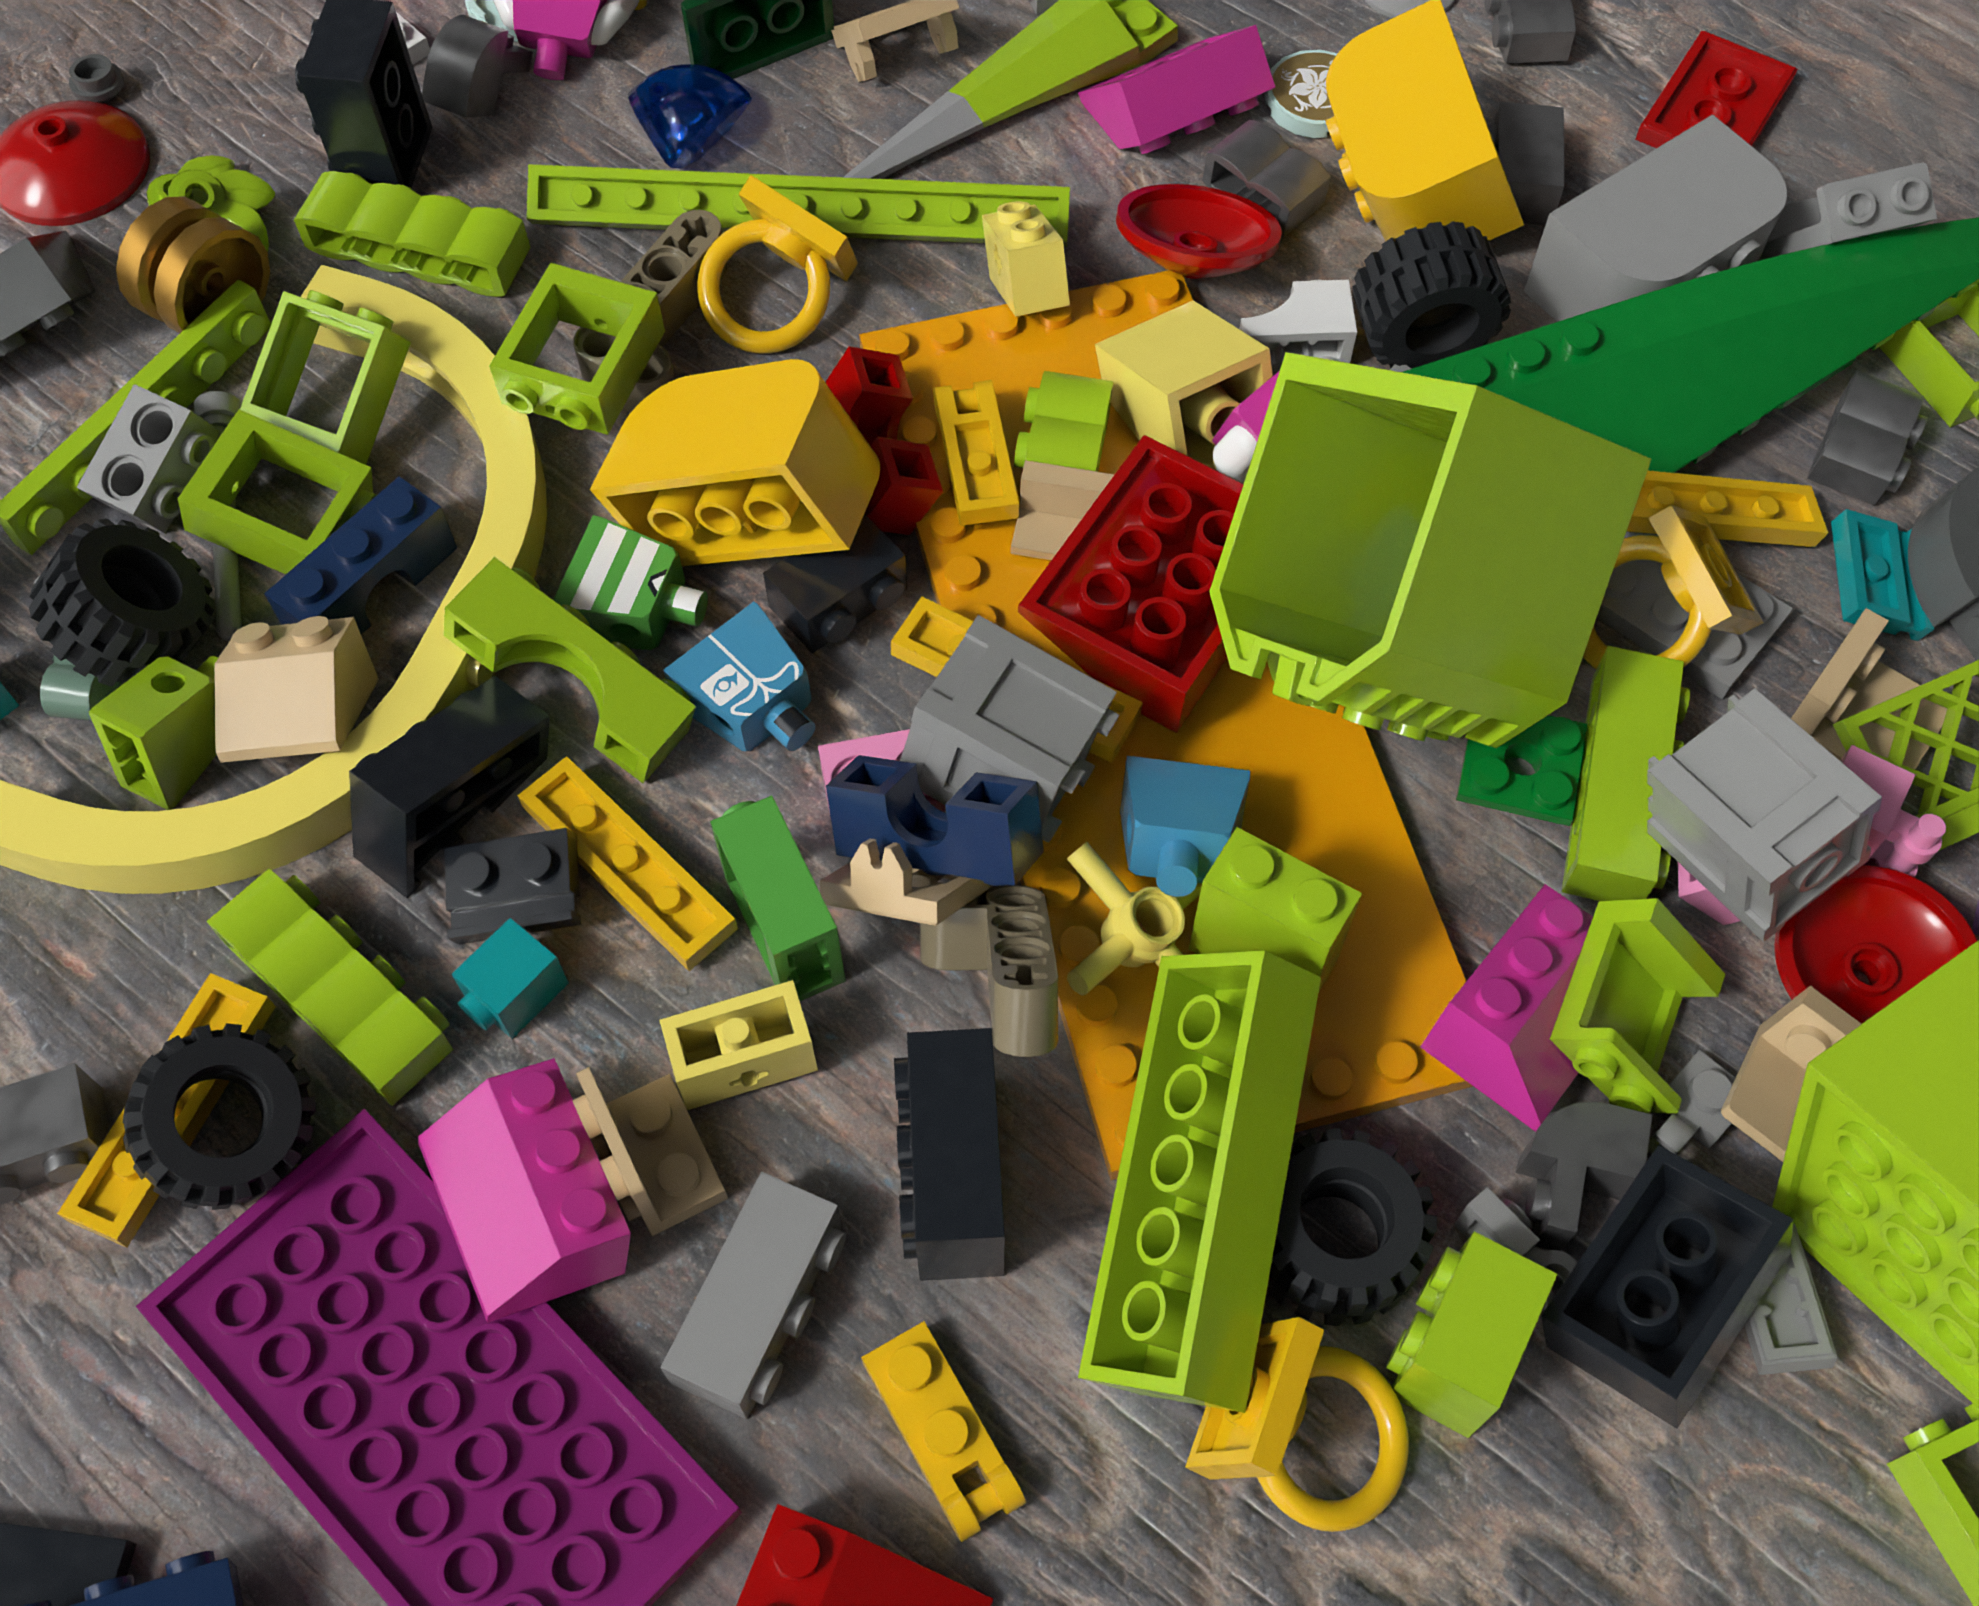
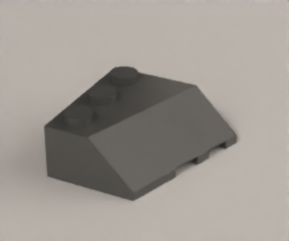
M66 230L27 237L0 253V358L26 343V340L21 335L22 333L38 324H41L45 331L75 314L71 305L95 292L74 241Z

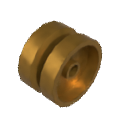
M185 196L166 197L148 206L133 221L119 248L116 273L119 289L131 306L152 318L164 322L167 327L180 334L238 279L255 288L262 303L267 291L270 267L268 252L258 236L221 217L201 204Z

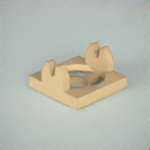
M910 0L834 26V30L831 31L836 47H845L850 66L858 82L866 81L877 77L875 59L869 39L926 20L931 38L939 54L958 49L957 30L951 11L959 9L957 0Z
M871 838L861 843L851 862L819 880L820 894L828 906L934 926L940 924L993 886L978 879L949 874L929 875L920 869H914L899 843L893 842L885 847L881 862L876 839ZM942 878L951 880L945 884L938 882Z

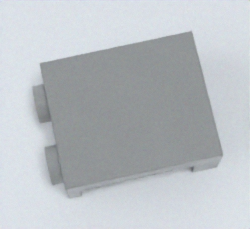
M1922 162L1827 183L1817 188V197L1785 204L1760 260L1821 245L1911 228L1937 219L1927 164Z

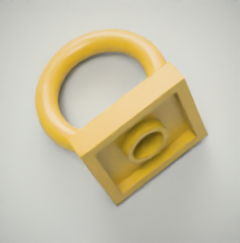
M750 175L739 192V196L753 220L731 227L712 243L700 265L697 293L706 321L721 339L743 351L770 354L796 346L816 329L825 314L829 302V271L847 282L858 262L847 236ZM757 242H762L772 252L796 268L805 270L808 279V294L800 313L787 325L772 331H755L740 325L727 313L720 297V277L727 261L741 248Z
M1670 505L1649 518L1658 536L1638 535L1624 538L1614 569L1624 563L1635 560H1651L1662 563L1661 572L1668 588L1681 607L1689 613L1688 622L1679 639L1670 648L1656 656L1684 661V668L1700 653L1712 629L1742 635L1764 623L1706 517ZM1593 626L1583 658L1592 667L1597 669L1607 646L1601 641Z
M1300 1317L1261 1324L1246 1412L1242 1413L1206 1406L1185 1468L1209 1480L1257 1477L1267 1496L1283 1513L1298 1523L1312 1529L1340 1532L1355 1529L1370 1522L1380 1515L1396 1496L1404 1479L1408 1463V1428L1401 1403L1395 1391L1376 1367L1357 1354L1336 1347L1319 1346L1324 1329ZM1314 1377H1335L1354 1387L1367 1401L1378 1427L1379 1454L1370 1479L1357 1493L1340 1500H1324L1307 1493L1293 1480L1283 1463L1287 1445L1299 1429L1307 1405L1305 1389L1308 1380Z

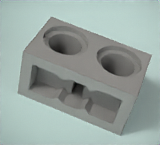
M134 384L76 488L105 505L166 533L173 519L180 513L178 497L216 443L221 431L193 411Z

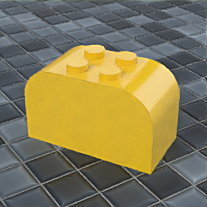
M1430 0L1353 38L1339 51L1332 61L1326 77V90L1334 116L1325 121L1336 150L1339 151L1345 148L1346 152L1342 153L1343 158L1338 159L1349 190L1360 188V191L1355 192L1354 195L1365 223L1373 220L1376 221L1385 242L1392 237L1396 239L1404 235V231L1414 227H1417V229L1424 228L1429 223L1441 222L1442 226L1448 225L1452 221L1464 223L1465 228L1474 226L1488 240L1524 226L1441 0Z
M789 359L689 375L659 387L644 398L626 418L590 491L621 526L673 547L679 553L682 566L849 550L877 485L880 475V461L816 368L807 361Z

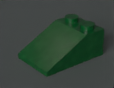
M684 0L681 3L694 87L699 93L834 39L831 31L834 30L832 0Z

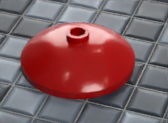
M71 100L56 102L24 114L10 124L0 135V207L21 221L41 226L74 225L95 219L112 211L125 202L138 189L147 174L150 163V149L141 127L124 111L107 104L92 101Z
M1161 184L1134 190L1121 199L1116 214V225L1120 233L1136 251L1160 267L1191 279L1222 277L1255 268L1270 259L1278 251L1282 235L1281 226L1277 219L1257 203L1227 191L1198 185Z
M1861 866L1849 876L1843 877L1789 919L1785 926L1775 933L1774 947L1777 969L1791 1000L1809 986H1812L1863 1024L1977 942V939L1962 914L1951 902L1931 886L1896 870L1877 866ZM1853 970L1864 973L1869 979L1870 985L1860 981L1854 975Z

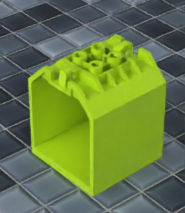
M1286 352L1209 591L1230 669L1261 679L1267 662L1272 680H1274L1272 691L1274 695L1297 704L1311 706L1331 713H1336L1338 705L1344 706L1343 719L1372 729L1381 730L1384 719L1390 720L1387 730L1415 740L1425 742L1426 737L1447 741L1450 736L1460 738L1466 734L1465 738L1498 748L1567 703L1651 458L1477 385Z
M1979 940L1808 1062L1772 1208L1794 1219L1793 1224L1796 1226L1802 1247L1978 1409Z

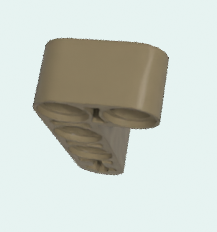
M691 210L682 213L620 281L657 292L665 329L660 342L623 407L624 410L630 413L653 391L675 380L671 357L663 346L699 305L697 282L700 265L709 247L722 234L721 223L711 212ZM727 263L723 268L720 280L727 270ZM583 327L577 330L573 338V346L584 381H592L616 338L615 336Z
M992 886L937 926L920 923V960L922 964L929 968L947 971L987 970L993 1044L997 1050L1012 1056L1032 1057L1049 1053L1057 1047L1058 971L1046 897L1042 891L1027 886Z

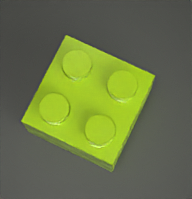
M1475 1231L1459 1252L1447 1246L1437 1267L1433 1266L1415 1303V1305L1425 1309L1426 1314L1419 1310L1417 1311L1408 1330H1403L1386 1366L1387 1369L1398 1374L1392 1388L1399 1401L1469 1438L1500 1408L1558 1274Z

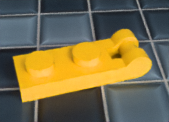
M992 380L974 382L972 389L953 391L951 385L934 387L936 417L940 425L960 526L1019 518V500Z
M925 1321L861 1357L866 1371L961 1542L980 1532L979 1523L1001 1509L1008 1515L1026 1504L1025 1497L1016 1479L1004 1463ZM978 1466L987 1483L963 1496L954 1479Z

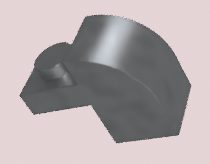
M458 15L442 27L430 49L422 89L424 102L463 117L495 115L501 73L529 72L533 51L514 45V36L508 34V30L466 15Z
M1581 1102L1556 1111L1544 1121L1523 1150L1515 1169L1517 1174L1534 1178L1529 1190L1525 1214L1529 1220L1535 1221L1534 1234L1540 1239L1535 1246L1561 1251L1574 1237L1578 1229L1583 1191L1619 1200L1622 1199L1646 1164L1652 1114L1602 1102Z

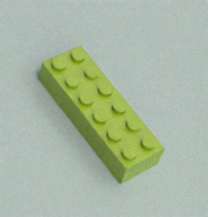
M1267 951L1161 956L1078 1378L1139 1395L1242 1413L1246 1412L1318 999L1320 976Z

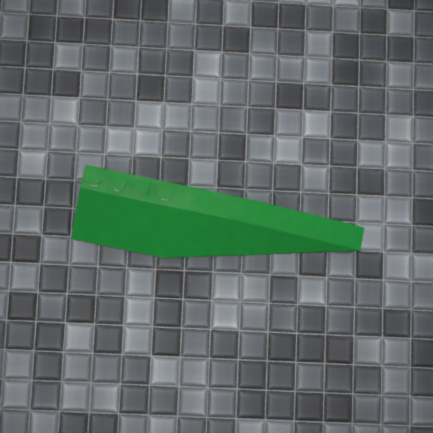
M1979 217L1893 230L1748 263L1645 293L1406 370L1402 373L1477 385L1651 458L1648 471L1676 473V471L1693 461L1696 464L1714 453L1717 445L1734 434L1742 435L1758 425L1761 417L1775 408L1783 409L1853 364L1857 356L1871 348L1874 351L1890 341L1895 332L1914 320H1923L1934 312L1937 305L1948 298H1957L1978 285Z

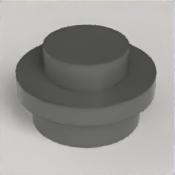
M91 54L77 59L69 69L71 76L69 86L73 95L79 100L107 103L113 100L124 86L125 81L120 68L103 55Z

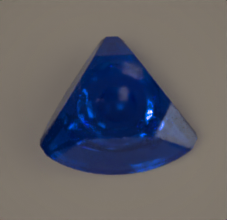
M680 64L662 68L647 76L628 93L629 103L654 147L670 168L682 169L700 160L733 127L752 101L749 92L728 75L709 67L693 64Z

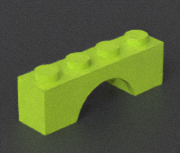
M494 557L445 607L444 636L493 673L518 663L541 662L561 667L581 680L591 692L599 715L593 747L641 783H645L689 732L696 706L690 702L688 695L678 684L669 679L663 678L660 680L640 665L637 656L628 647L615 641L610 643L590 628L589 622L578 610L565 604L560 606L541 592L537 582L525 571L519 568L510 569Z

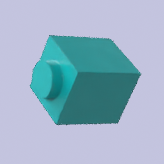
M511 918L451 974L464 995L458 1002V1005L467 1016L485 1031L495 1024L511 1039L569 984L558 958Z

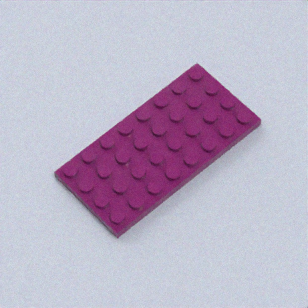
M365 1109L135 1306L388 1606H651L742 1513L729 1496L546 1302L487 1323L433 1181Z

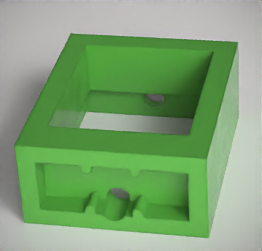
M771 795L757 802L744 801L726 810L721 817L710 821L725 880L774 984L778 985L793 980L799 1001H803L846 982L837 926L773 796Z

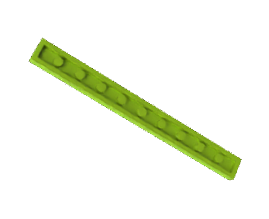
M528 164L526 219L531 224L666 230L682 213L691 210H704L711 212L719 219L722 232H725L737 224L753 220L739 196V192L750 175H752L844 234L847 238L985 243L982 215L997 212V208L1002 204L1022 201L1030 205L1035 204L1063 239L1064 247H1067L1070 187Z

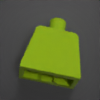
M210 656L196 670L170 657H159L88 711L121 787L166 810H172L217 755L215 743V662L218 657Z

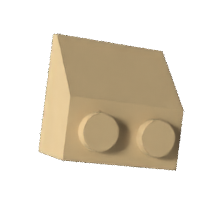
M314 616L298 623L275 626L259 622L246 625L233 634L231 640L215 662L216 754L220 763L341 750L379 680L354 617L328 620L323 616Z

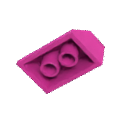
M1252 25L1208 37L1080 91L1078 94L1081 103L1119 149L1139 146L1141 154H1145L1170 144L1171 141L1168 134L1178 129L1184 128L1185 134L1188 135L1214 125L1213 114L1228 109L1229 115L1232 116L1258 106L1257 95L1276 87L1257 26Z
M1544 884L1449 1002L1420 1046L1535 1132L1579 1073L1574 1069L1573 1062L1550 1040L1593 919V916L1546 884Z
M555 1058L486 1079L418 1136L419 1147L487 1323L625 1274L631 1232L591 1140L573 1104V1099Z

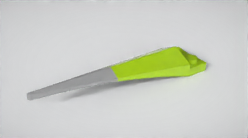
M1058 0L844 177L883 179L953 142L1019 112L1140 67L1178 41V25L1148 0Z

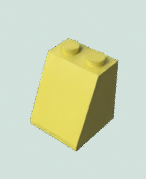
M1194 300L1095 344L1101 379L1113 381L1111 404L1136 438L1140 441L1142 436L1146 435L1216 471L1213 460V451L1216 445L1212 442V439L1231 412L1273 377L1270 350L1267 346Z

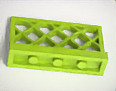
M1979 660L1832 724L1846 752L1853 745L1915 774L1912 784L1923 788L1924 793L1918 814L1914 816L1921 818L1925 814H1934L1942 818L1946 825V832L1941 837L1942 845L1938 851L1979 833V751L1955 741L1962 715L1979 722V706L1966 700L1973 676L1979 677ZM1954 685L1951 694L1943 691V689ZM1924 698L1947 708L1940 734L1914 724L1921 699ZM1902 708L1900 717L1890 714ZM1873 722L1895 731L1888 758L1871 752L1859 728L1860 726ZM1910 738L1936 748L1929 775L1902 765ZM1951 755L1976 765L1969 791L1944 782ZM1939 796L1949 799L1937 805Z

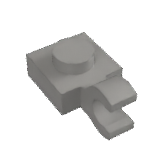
M1701 1050L1693 1056L1669 1084L1682 1098V1103L1677 1114L1664 1113L1669 1118L1649 1140L1647 1151L1649 1157L1658 1145L1677 1155L1691 1137L1695 1138L1709 1150L1731 1125V1122L1722 1116L1721 1109L1735 1077Z
M1488 1187L1466 1206L1454 1224L1467 1239L1475 1231L1557 1273L1564 1282L1577 1264L1576 1260L1565 1252L1538 1249L1535 1245L1540 1239L1531 1231L1532 1225L1526 1214L1507 1198L1499 1199ZM1552 1290L1548 1295L1543 1310H1546L1555 1297Z

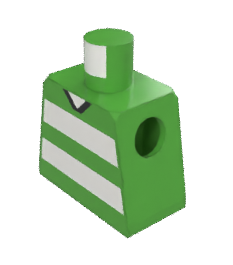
M593 515L553 600L560 606L565 604L578 610L587 619L590 628L610 643L615 641L632 649L652 650L659 646L670 620L696 627L700 626L706 613L708 594L706 591L684 586L685 577L680 556L673 547L605 518Z

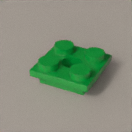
M1547 715L1498 748L1490 747L1467 738L1456 800L1570 826L1573 821L1587 724L1572 721L1565 717ZM1508 758H1521L1533 767L1535 773L1532 775H1519L1508 768L1505 760Z

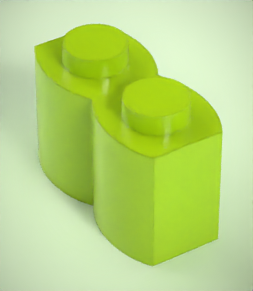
M1044 371L1040 388L1029 387L1024 422L1032 423L1030 433L1019 432L1014 467L1023 468L1025 460L1098 472L1110 413L1113 381Z

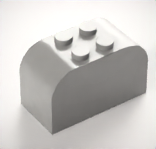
M1711 115L1549 213L1524 292L1558 322L1694 278L1759 261L1786 203L1787 186L1785 180L1775 165L1717 117Z

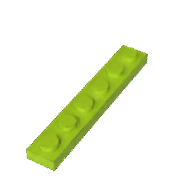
M238 279L0 500V525L17 547L33 555L93 498L76 487L134 384L187 408L213 382L220 379L224 372L239 357L262 338L270 329L271 323L255 288Z

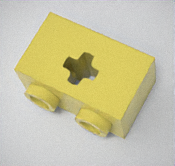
M1015 201L1000 205L997 208V212L982 215L989 277L1015 317L1069 306L1063 239L1035 204L1030 205L1027 202Z
M793 980L659 1020L675 1080L687 1110L818 1071L811 1037Z

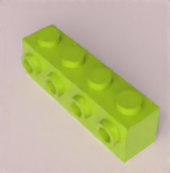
M1613 646L1607 647L1592 677L1586 718L1587 731L1573 821L1570 828L1562 893L1597 901L1647 899L1653 888H1663L1669 872L1671 855L1666 850H1661L1662 846L1647 833V821L1652 818V813L1648 811V798L1653 795V788L1647 784L1648 760L1651 757L1655 756L1660 761L1668 754L1672 755L1684 746L1683 741L1675 739L1676 724H1682L1690 699V688L1681 687L1684 661Z

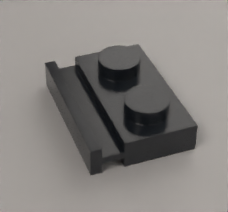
M568 828L444 848L446 910L451 913V929H447V939L457 944L487 940L509 918L514 920L528 933L581 925V915L577 913L576 897H580L577 834Z

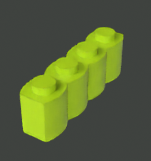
M336 171L322 173L294 218L304 246L319 255L336 260L355 259L366 266L386 272L405 271L418 279L435 284L447 285L455 283L468 291L491 297L505 296L531 248L523 220L506 209L491 207L471 208L452 196H420L407 186L388 183L370 184L354 173Z
M268 868L206 922L221 941L250 970L263 980L289 1008L305 1021L387 1103L393 1106L454 1050L443 1034V1031L450 1026V1023L425 997L422 996L415 1003H412L399 990L406 982L383 957L377 955L369 962L356 951L363 942L338 915L335 914L326 921L314 911L321 903L297 876L292 875L284 882L276 873Z

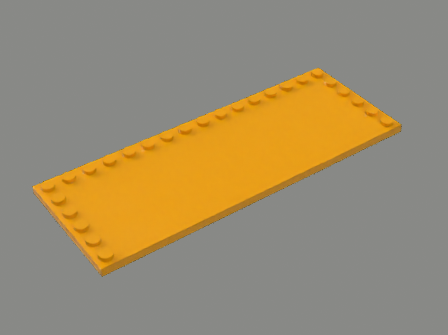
M1169 270L1068 291L1069 306L1015 317L1009 306L1002 304L859 334L860 348L899 355L913 400L902 415L898 427L897 440L928 444L941 482L943 492L922 520L916 522L915 528L937 604L972 621L980 615L1089 677L1091 676L1018 613L1019 603L1051 560L1011 554V544L1017 518L960 526L940 425L936 417L933 388L951 385L953 391L972 389L974 382L992 380L1020 507V486L1023 468L1014 467V458L1019 432L1030 433L1032 423L1024 422L1029 387L1040 388L1044 371L1101 379L1095 347L1096 343L1193 301L1183 275ZM1112 404L1110 406L1098 471L1108 474H1115L1139 442ZM1227 658L1177 733L1141 714L1112 763L1089 752L1086 761L1095 765L1093 772L1084 787L1077 784L1072 794L1067 791L1065 792L1052 813V816L1062 821L1049 843L1043 840V854L1020 879L1022 886L1036 888L1042 891L1046 897L1058 971V1008L1110 1181L1118 1178L1159 967L1155 962L1145 963L1139 967L1119 965L1086 995H1080L1071 988L1067 975L1102 945L1101 928L1108 917L1110 909L1070 864L1067 858L1088 842L1130 893L1138 892L1146 887H1158L1156 878L1138 876L1128 870L1120 816L1127 756L1250 770V781L1241 829L1362 893L1338 960L1318 993L1294 1133L1473 1087L1420 1047L1449 1002L1465 984L1466 979L1365 727L1343 719L1344 706L1338 705L1336 713H1331L1311 706L1297 704L1272 693L1274 680H1272L1267 662L1262 678L1258 679L1230 669ZM1200 895L1183 909L1185 925L1182 934L1175 943L1183 955L1196 954L1189 950V944ZM1138 922V924H1139V926L1141 927V929H1142L1145 933H1147V931H1146V929L1144 928V926H1143L1140 922Z

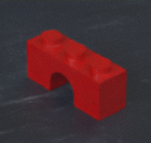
M849 346L829 375L826 384L880 461L879 479L865 514L882 532L910 535L916 528V522L922 520L943 492L941 482L928 444L897 440L900 420L913 400L899 355Z

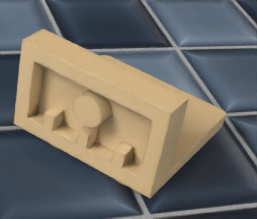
M1867 608L1863 611L1791 718L1839 760H1841L1846 751L1832 724L1920 686V684L1878 661L1885 648L1874 642L1889 620ZM1923 698L1920 701L1914 724L1938 734L1942 728L1947 708ZM1902 708L1890 714L1900 717ZM1873 722L1860 726L1859 728L1871 752L1888 758L1895 731ZM1910 738L1902 765L1915 770L1930 746Z
M1809 986L1759 1026L1721 1109L1722 1116L1783 1162L1808 1062L1856 1029L1861 1023L1812 986Z
M585 1068L576 1073L585 1094L572 1100L589 1138L592 1139L601 1159L600 1164L628 1221L642 1216L651 1235L654 1236L728 1199L670 1074L606 1103L590 1068Z

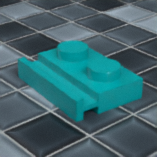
M1845 509L1831 521L1843 621L1855 624L1867 608L1889 620L1882 632L1896 635L1898 632L1904 631L1910 633L1911 640L1919 641L1932 632L1934 626L1918 601L1910 576L1908 545L1912 528L1908 532L1898 530V524L1895 522Z

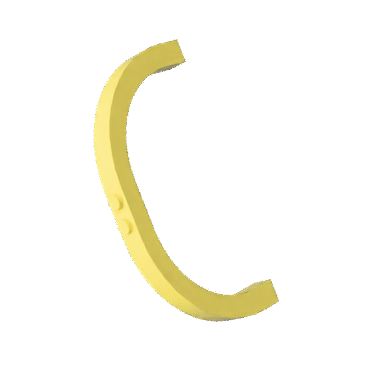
M325 265L319 267L301 295L302 298L307 299L309 291L313 290L344 304L342 312L357 317L359 309L365 308L393 320L394 323L391 331L411 342L401 371L422 381L440 393L463 415L483 444L486 457L487 489L484 510L475 540L468 555L398 680L372 713L348 735L341 750L325 752L293 773L247 793L195 807L163 811H118L88 807L60 800L0 780L1 866L78 889L118 894H163L205 889L244 880L262 874L268 868L273 870L327 846L352 830L349 771L355 768L360 760L371 753H377L405 735L414 724L426 721L451 705L463 692L474 690L491 679L492 671L444 636L445 607L494 557L510 569L519 568L534 579L543 549L547 520L546 482L540 453L527 414L514 411L501 403L489 367L495 355L463 323L435 304L404 289ZM319 326L313 344L365 358L370 344L323 326Z

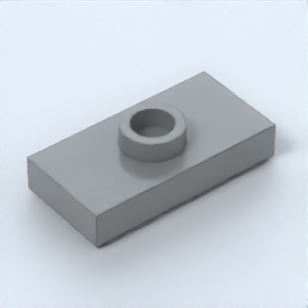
M1793 1224L1791 1254L1744 1325L1759 1375L1833 1368L1838 1358L1795 1224Z

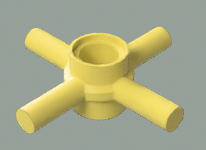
M1088 842L1067 858L1070 864L1110 909L1108 917L1101 928L1102 945L1067 975L1068 983L1075 992L1080 995H1086L1119 965L1139 967L1145 963L1155 962L1159 967L1161 956L1183 955L1175 945L1185 925L1183 909L1200 895L1202 883H1197L1192 893L1181 897L1167 895L1158 887H1146L1138 892L1130 893ZM1138 922H1140V923L1144 926V928L1146 929L1147 933H1145V932L1141 929V927L1139 926Z

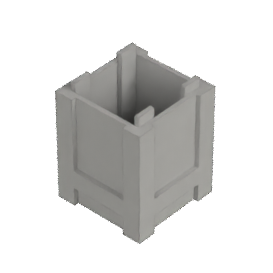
M978 615L937 678L915 706L910 731L899 761L916 763L921 791L944 805L976 772L1037 781L1042 837L1044 841L1049 843L1062 822L1052 816V813L1066 791L1072 794L1077 784L1084 787L1095 768V765L1086 761L1098 732L1107 737L1119 717V714L1109 709L1117 692Z
M1756 688L1741 699H1738L1734 694L1728 698L1727 713L1674 754H1668L1660 761L1655 756L1648 760L1647 784L1653 788V795L1648 798V811L1652 813V818L1647 821V833L1763 942L1784 927L1789 919L1843 877L1849 876L1869 860L1871 847L1868 845L1873 816L1880 810L1882 796Z

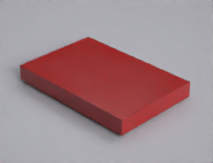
M1702 30L1643 120L1635 140L1658 148L1709 116L1714 115L1754 147L1791 86L1798 69Z

